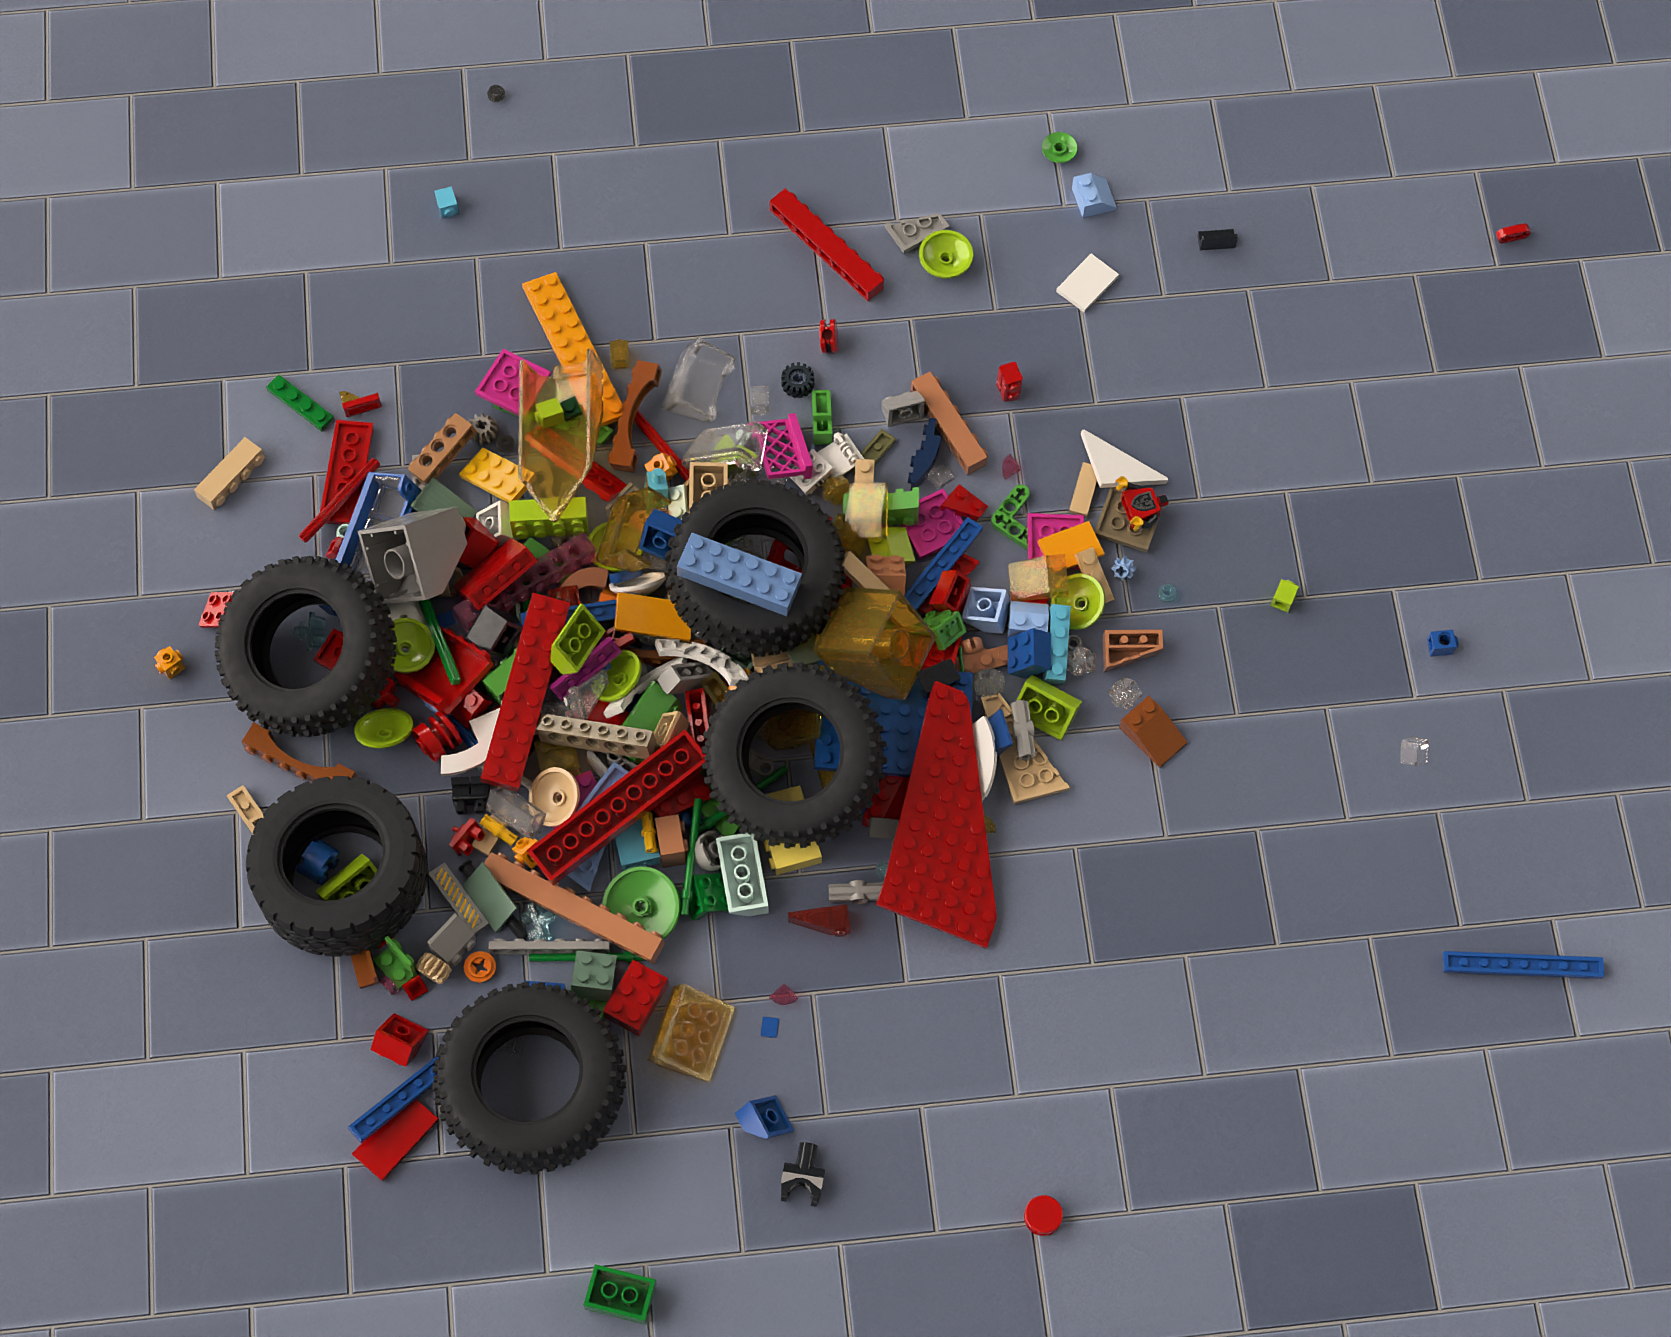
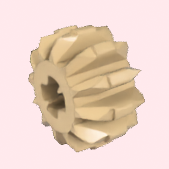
M424 953L416 965L417 970L421 974L438 984H443L452 971L449 965L431 953Z

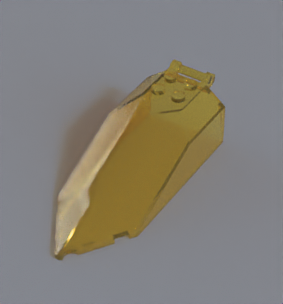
M591 348L587 349V360H584L583 363L565 366L554 365L553 377L540 376L524 360H520L518 478L527 487L529 493L553 523L559 520L592 467L603 418V364ZM583 370V372L562 375L563 373ZM573 396L576 397L583 413L569 421L543 429L541 422L537 423L534 412H537L536 404L556 397L559 402H562Z

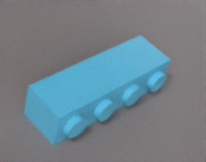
M1052 604L1049 607L1048 632L1051 633V670L1043 673V681L1049 684L1062 685L1066 681L1071 606Z

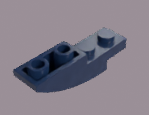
M929 418L928 425L924 424L923 435L926 436V439L921 442L920 450L916 449V455L911 457L910 467L914 468L913 473L909 472L908 483L911 484L910 491L914 487H919L924 482L938 456L941 436L934 435L936 419Z

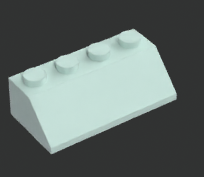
M745 833L716 838L729 914L755 916L769 913L757 841L753 839L755 835L753 833L751 835Z

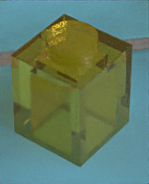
M616 339L610 341L611 369L630 368L628 340Z

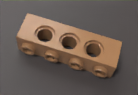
M455 413L447 419L444 427L435 433L433 440L424 446L421 454L410 463L408 471L414 478L426 486L432 477L437 479L477 431L471 423ZM456 433L454 437L449 438L451 434ZM444 447L442 451L437 452L439 448ZM429 461H432L430 465L426 466Z

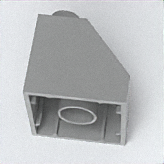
M457 507L408 513L358 531L371 581L375 585V594L380 592L384 597L382 604L427 600L444 592L467 545L465 537L466 524L463 517L459 514Z

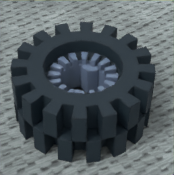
M797 362L796 366L794 363H791V367L787 365L786 370L783 369L781 375L783 391H787L788 396L792 393L793 398H796V395L802 398V394L807 396L808 392L811 393L812 388H814L813 370L811 371V367L808 366L806 368L805 363L800 366V362ZM795 378H798V380L802 379L803 381L798 383L797 381L794 382L793 380Z

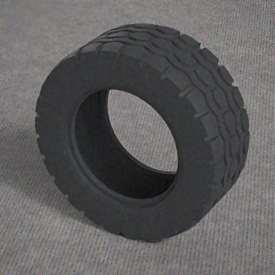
M333 776L330 779L329 777L314 779L311 784L308 781L294 787L295 791H287L277 799L278 803L273 802L263 813L264 818H260L253 830L254 835H251L246 855L247 879L252 894L269 925L273 927V930L282 939L287 940L294 947L312 954H324L331 957H340L343 954L350 956L362 953L364 949L367 951L380 946L387 936L390 939L398 933V929L402 930L412 918L411 914H415L426 888V878L428 876L426 853L409 811L391 792L361 778L353 777L350 779L349 776ZM351 832L368 836L382 846V859L375 876L363 889L349 897L333 901L316 900L301 894L294 888L293 881L296 866L306 848L312 841L316 842V838L322 839L337 833Z

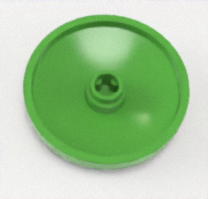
M633 867L619 873L609 883L602 901V905L608 907L610 913L614 915L620 913L628 918V922L633 924L635 921L645 927L644 930L648 932L652 930L662 935L661 938L663 940L672 933L680 918L681 899L676 885L666 874L650 867Z

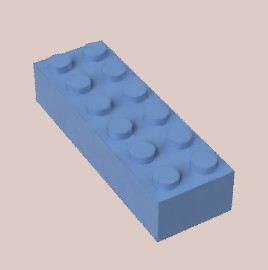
M691 533L677 565V575L784 616L788 615L802 578V573L695 533Z

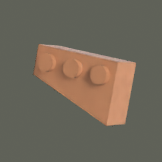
M1105 630L1102 635L1104 672L1160 654L1163 649L1162 630Z

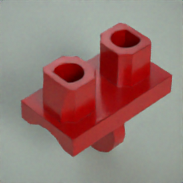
M470 818L460 828L454 826L451 829L455 834L451 838L452 841L449 843V846L458 856H461V854L469 856L473 851V846L470 843L474 839L478 842L482 841L486 834L473 818Z

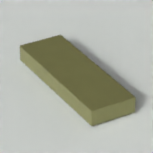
M881 429L860 454L864 459L874 460L875 467L894 445L896 438ZM855 467L849 471L853 475H855Z

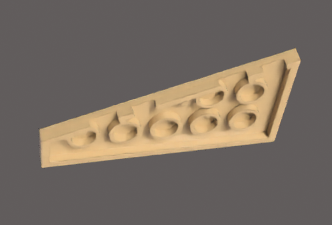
M998 692L981 697L980 701L987 718L999 709H1002L1013 741V745L998 756L1013 804L1070 790L1069 785L1064 782L1060 773L1052 766L1048 757L1035 740V758L1030 760L1019 759L1017 743L1013 737L1012 709Z

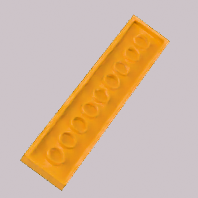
M554 272L522 283V288L592 429L594 430L618 421L623 414L622 403L557 273Z

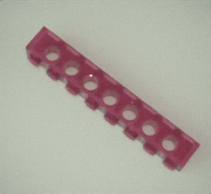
M584 532L537 558V563L491 600L498 601L496 604L489 602L486 605L501 611L511 610L515 604L528 600L532 593L542 592L548 585L559 582L567 574L575 573L579 567L592 563L597 558L596 548ZM578 554L579 556L572 557L571 555ZM557 563L563 564L562 566H555ZM542 572L547 573L544 576L539 575ZM524 582H530L529 585H523ZM509 591H513V592H514V593L511 594V595L506 594V593L509 592ZM468 599L453 607L454 616L466 633L478 615L473 613L477 609Z

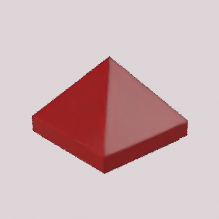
M420 975L402 985L411 1001L428 991Z

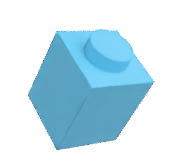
M452 186L434 191L442 218L459 214Z

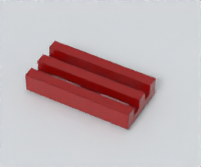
M378 393L342 403L346 417L382 407Z

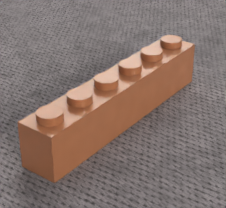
M930 371L911 381V391H918L925 400L924 411L929 418L936 419V429L965 473L969 475L986 466L988 454L978 444L977 436L970 432L967 421L960 417L957 406L955 404L952 405L950 402L949 394L946 390L943 391L939 379L933 376Z

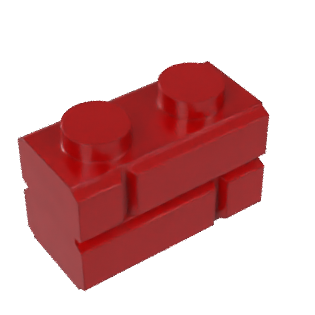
M1014 361L1000 365L998 368L996 386L1002 400L1005 402L1015 401L1021 394L1023 377L1017 363Z

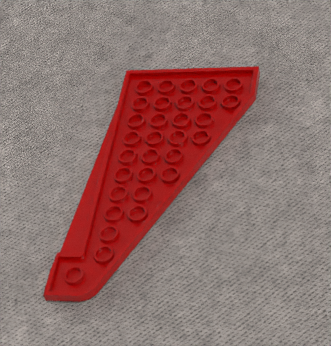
M935 681L927 701L887 871L876 906L982 948H987L997 920L970 704L967 696L962 691Z

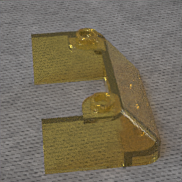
M649 486L619 497L612 507L596 561L604 566L629 572H636L650 567L651 563L637 554L645 522L654 508L659 510V508L671 504V500Z

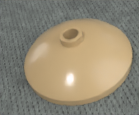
M556 767L542 771L535 778L529 791V807L532 815L539 823L545 826L556 827L576 812L580 798L576 779L569 771Z

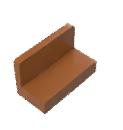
M364 949L362 953L350 955L359 988L362 989L378 984L379 980L371 951Z

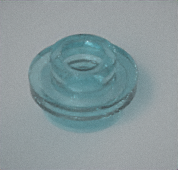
M1164 584L1158 590V597L1164 602H1172L1177 596V590L1171 584ZM1164 592H1169L1170 596L1165 595Z

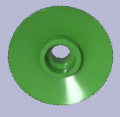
M1054 132L1043 140L1042 152L1052 162L1066 163L1075 157L1077 143L1067 133Z

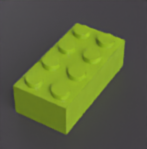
M586 497L509 501V518L513 538L525 539L527 537L544 538L546 536L563 537L565 535L582 536L589 534Z

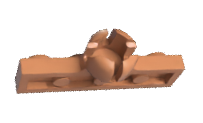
M980 637L965 639L960 643L964 672L977 673L1008 665L1007 645L985 649ZM957 657L955 668L960 672L959 657Z

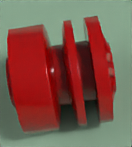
M437 711L434 714L437 721L432 716L428 718L431 725L430 728L422 722L411 730L419 748L435 763L441 759L442 755H446L443 748L444 745L452 751L455 749L452 741L457 746L463 743L453 722L441 711Z

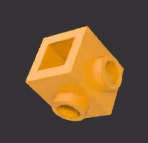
M664 453L655 455L651 461L644 465L648 472L653 471L655 468L662 469L666 474L667 481L678 473L675 467V460Z
M170 646L161 649L154 657L157 662L155 665L157 670L161 674L165 673L169 679L185 669L182 662L183 656L178 650L174 651Z
M527 836L518 840L512 848L516 854L514 856L515 860L531 869L534 868L536 864L529 856L527 850L537 843L538 840L535 838L532 840Z

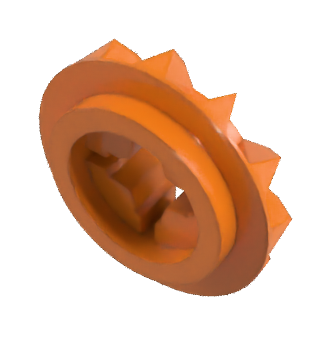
M474 952L465 960L464 972L466 977L472 982L482 983L489 981L495 974V960L487 952ZM484 961L483 966L486 971L480 970L477 973V968L474 965H481Z

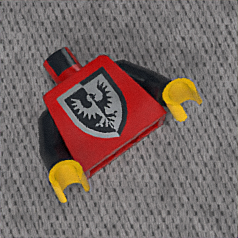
M1120 476L1115 480V482L1119 483L1116 489L1118 491L1124 490L1122 491L1121 502L1132 530L1150 529L1158 521L1161 512L1160 507L1168 505L1167 496L1161 495L1156 497L1153 488L1130 483L1124 476Z

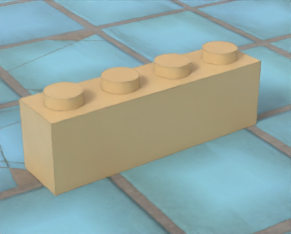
M244 437L194 489L197 498L213 510L221 506L227 496L235 492L238 485L250 476L251 471L262 464L265 458L262 449Z

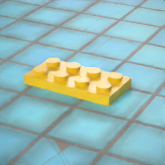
M483 447L459 473L462 479L508 503L509 501L519 500L537 480L534 473Z

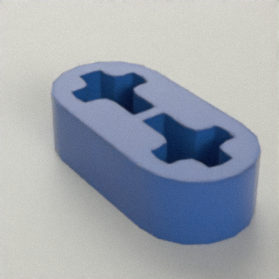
M634 565L620 572L608 573L610 583H621L641 576V565Z

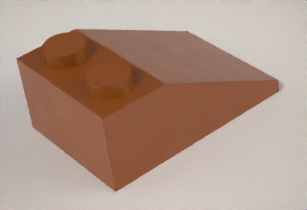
M1149 695L1121 719L1119 729L1159 768L1187 744V741L1165 711Z

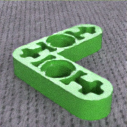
M1017 485L992 515L991 525L995 530L1028 550L1027 527L1013 518L1028 500L1030 491L1025 485ZM1023 491L1024 496L1021 495L1018 498V501H1016L1015 499L1017 498L1018 493H1021ZM1007 504H1013L1015 506V510L1008 511L1006 510L1005 506ZM1003 519V522L996 523V520ZM1013 527L1018 528L1020 533L1013 535L1010 533V529Z

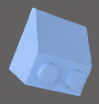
M1093 173L1074 177L1072 190L1082 218L1117 210L1106 178Z
M971 587L962 620L983 632L1003 634L1009 615L1010 601H1012L1007 590Z
M1010 601L1007 637L1032 628L1048 632V604Z

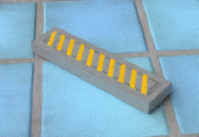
M445 862L428 873L456 914L475 935L489 926L486 918Z

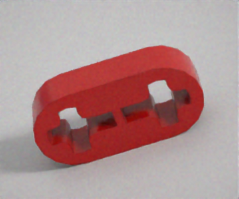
M1526 223L1505 227L1496 232L1499 243L1522 240L1531 234L1530 228Z

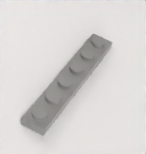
M494 939V941H489L488 949L490 955L577 953V951L610 953V942L605 939H594V941H586L585 939H574V941H566L565 939H554V941H546L545 939H534V941H526L525 939H514V941Z

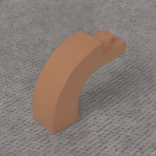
M589 567L576 571L560 584L556 591L555 599L570 602V606H572L573 597L579 589L585 587L599 590L604 589L609 569Z

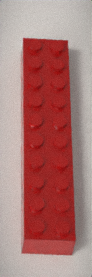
M532 593L480 782L516 792L519 791L553 669L551 647L565 626L570 602Z
M684 729L527 850L529 856L554 886L702 772L704 769L701 766L702 763H706V754L702 753V749Z

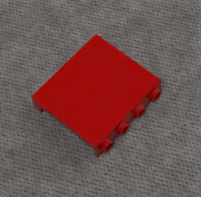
M510 538L455 583L453 587L464 601L466 599L470 600L479 611L484 604L489 603L537 563L538 560L525 545Z
M441 627L460 674V684L452 685L450 683L436 645L431 661L423 669L407 673L406 675L396 672L393 676L403 688L445 715H448L491 670L494 664L490 660L491 655L486 650H480L473 642L469 644L463 636H457L450 628L446 630Z

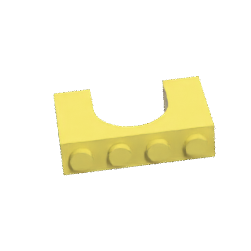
M800 785L765 794L781 801L804 800ZM769 840L763 841L765 851H769L771 858H768L771 870L775 869L776 875L822 863V855L816 841L811 842V846H806V848H800V844H796L795 847H790V849L784 848V843H780V846H769Z

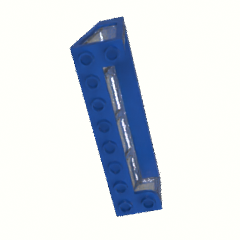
M369 472L336 557V560L342 564V567L346 563L352 567L351 569L354 571V574L357 571L364 574L365 583L369 580L371 581L358 531L408 513L417 512L410 505L422 490L406 475ZM318 605L326 613L338 617L331 606Z

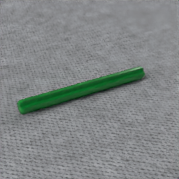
M430 599L419 600V605L431 631L449 681L452 685H459L461 677Z

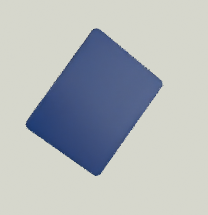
M452 611L436 616L440 626L443 628L456 623Z
M763 1017L761 1036L776 1038L779 1019Z

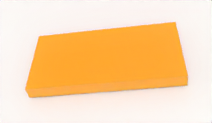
M622 592L617 593L614 631L679 639L680 641L687 642L691 638V628L682 621V616L679 617L678 611L674 607L675 604H672L671 600Z

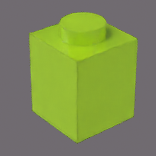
M557 397L536 404L537 412H534L537 423L541 422L543 429L565 422L564 411Z
M1281 579L1270 606L1288 613L1299 586L1295 585L1292 581Z

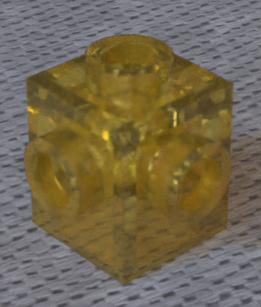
M842 475L830 477L825 483L821 484L823 488L821 493L824 500L829 501L833 505L843 503L844 493H852L848 480Z

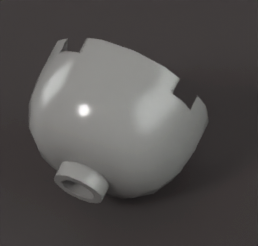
M714 830L707 831L699 836L695 845V862L701 869L706 871L721 869L716 838L723 836H718Z

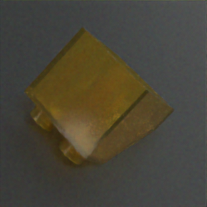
M845 587L842 597L837 602L838 607L831 611L830 619L822 633L817 637L813 650L829 669L834 670V674L842 677L845 676L849 681L886 698L906 700L917 678L916 674L920 671L936 639V635L900 590Z

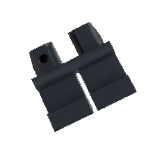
M471 776V783L469 777H451L452 801L458 815L467 814V805H474V811L477 814H484L486 812L490 799V784L480 782L481 776Z

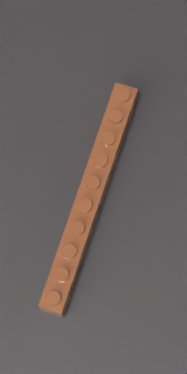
M490 852L484 864L502 888L652 964L655 963L665 945L661 934L653 930L651 932L644 930L645 927L634 921L633 924L628 922V918L620 913L616 915L610 913V909L602 904L598 907L593 904L592 899L584 895L581 898L575 895L576 892L568 887H565V889L559 887L558 882L553 886L549 880L541 878L542 875L535 870L529 872L524 869L525 866L517 861L511 863L507 861L508 857L499 852L497 855Z

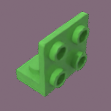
M950 610L943 612L930 611L926 614L925 618L915 622V626L909 630L910 634L932 633L938 650H945L967 632L959 611L951 612Z
M387 936L385 941L388 948L377 956L373 962L397 990L400 991L403 988V984L417 976L416 965L408 953L404 955L400 943L395 938L391 940Z

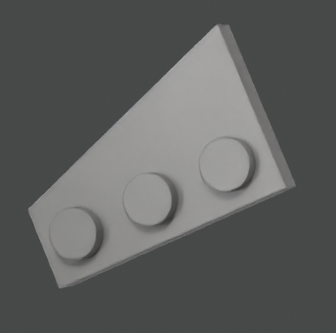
M937 213L922 216L916 220H902L901 223L896 224L887 223L885 224V229L903 254L920 246L923 240L931 233L939 230H949V225L942 215Z

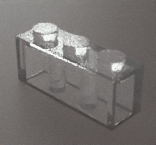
M502 787L490 790L486 810L493 814L494 817L499 818L528 839L542 832L546 817L544 811L512 790Z

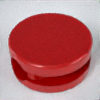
M825 319L820 320L819 336L822 353H828V345H831L832 353H837L839 342L836 319H830V326H827Z
M1040 1195L1031 1199L1024 1212L1025 1225L1033 1234L1038 1236H1049L1055 1233L1063 1220L1061 1205L1056 1199L1047 1195Z

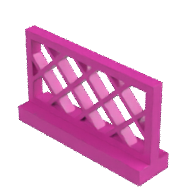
M796 413L788 414V419L752 423L751 427L768 479L803 475L804 479H812L813 464ZM785 426L786 429L781 431L776 429V427ZM765 428L768 431L764 434L758 431V429ZM773 432L779 436L775 439L769 435ZM782 438H785L790 442L788 444H785L780 440ZM767 440L772 444L768 447L762 444V442ZM777 445L783 448V450L779 452L773 448ZM786 451L793 453V457L785 455ZM768 453L776 456L774 460L766 457ZM781 458L787 461V463L782 465L777 461ZM791 464H793V465L797 466L799 469H794V470H793V469L788 468V467H789ZM773 466L781 469L777 472H771Z

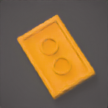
M1089 521L1038 539L1037 541L1052 575L1078 566L1074 555L1089 548H1094L1097 558L1105 554Z

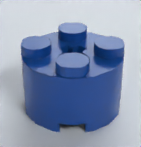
M316 838V842L312 841L302 855L303 863L302 865H297L296 871L316 884L323 885L328 878L327 873L330 868L334 870L338 865L340 852L321 839Z

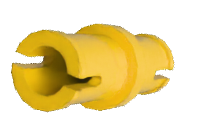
M648 812L641 818L643 828L641 835L644 837L645 852L655 853L658 851L655 837L657 830L654 828L653 813Z
M487 813L479 823L492 832L495 838L499 837L509 846H512L518 838L517 835L504 827L505 824L498 823Z

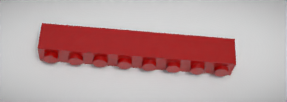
M785 188L769 201L770 211L864 299L869 301L884 289L883 276L879 272H875L866 260L863 261L854 249L849 248L844 239L836 236L831 227L822 223L820 217L814 215L806 204H802L793 192H789Z

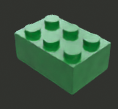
M595 1264L583 1306L588 1311L646 1325L657 1285L656 1279Z

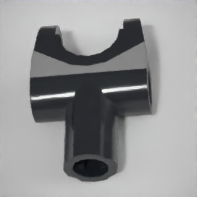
M800 1142L796 1164L784 1163L781 1179V1201L787 1202V1197L790 1195L791 1190L797 1186H803L811 1194V1206L817 1207L825 1175V1169L814 1167L817 1145Z

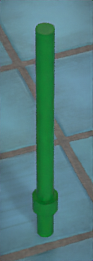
M785 765L756 784L760 791L786 774L788 769ZM718 811L712 816L701 820L698 834L704 830L708 831L714 826V823L726 816V813Z
M695 799L684 888L681 890L680 896L682 900L680 915L688 916L689 904L693 896L691 888L702 799Z
M625 951V953H602L617 955V961H625V963H631L632 960L646 961L628 951ZM576 953L529 954V962L575 961Z

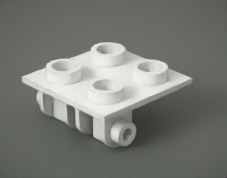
M837 432L834 434V442L817 452L833 467L834 471L830 475L833 480L853 469L856 459H864L847 433L843 435Z
M814 449L809 452L813 464L812 479H804L803 475L789 477L806 495L812 494L817 488L815 485L820 486L818 482L824 483L822 478L826 480L834 471L833 467ZM794 466L791 469L794 470L799 468L797 466Z

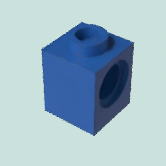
M1453 630L1430 632L1427 638L1430 657L1452 655L1458 647V638L1454 635ZM1440 641H1445L1447 645L1441 644Z

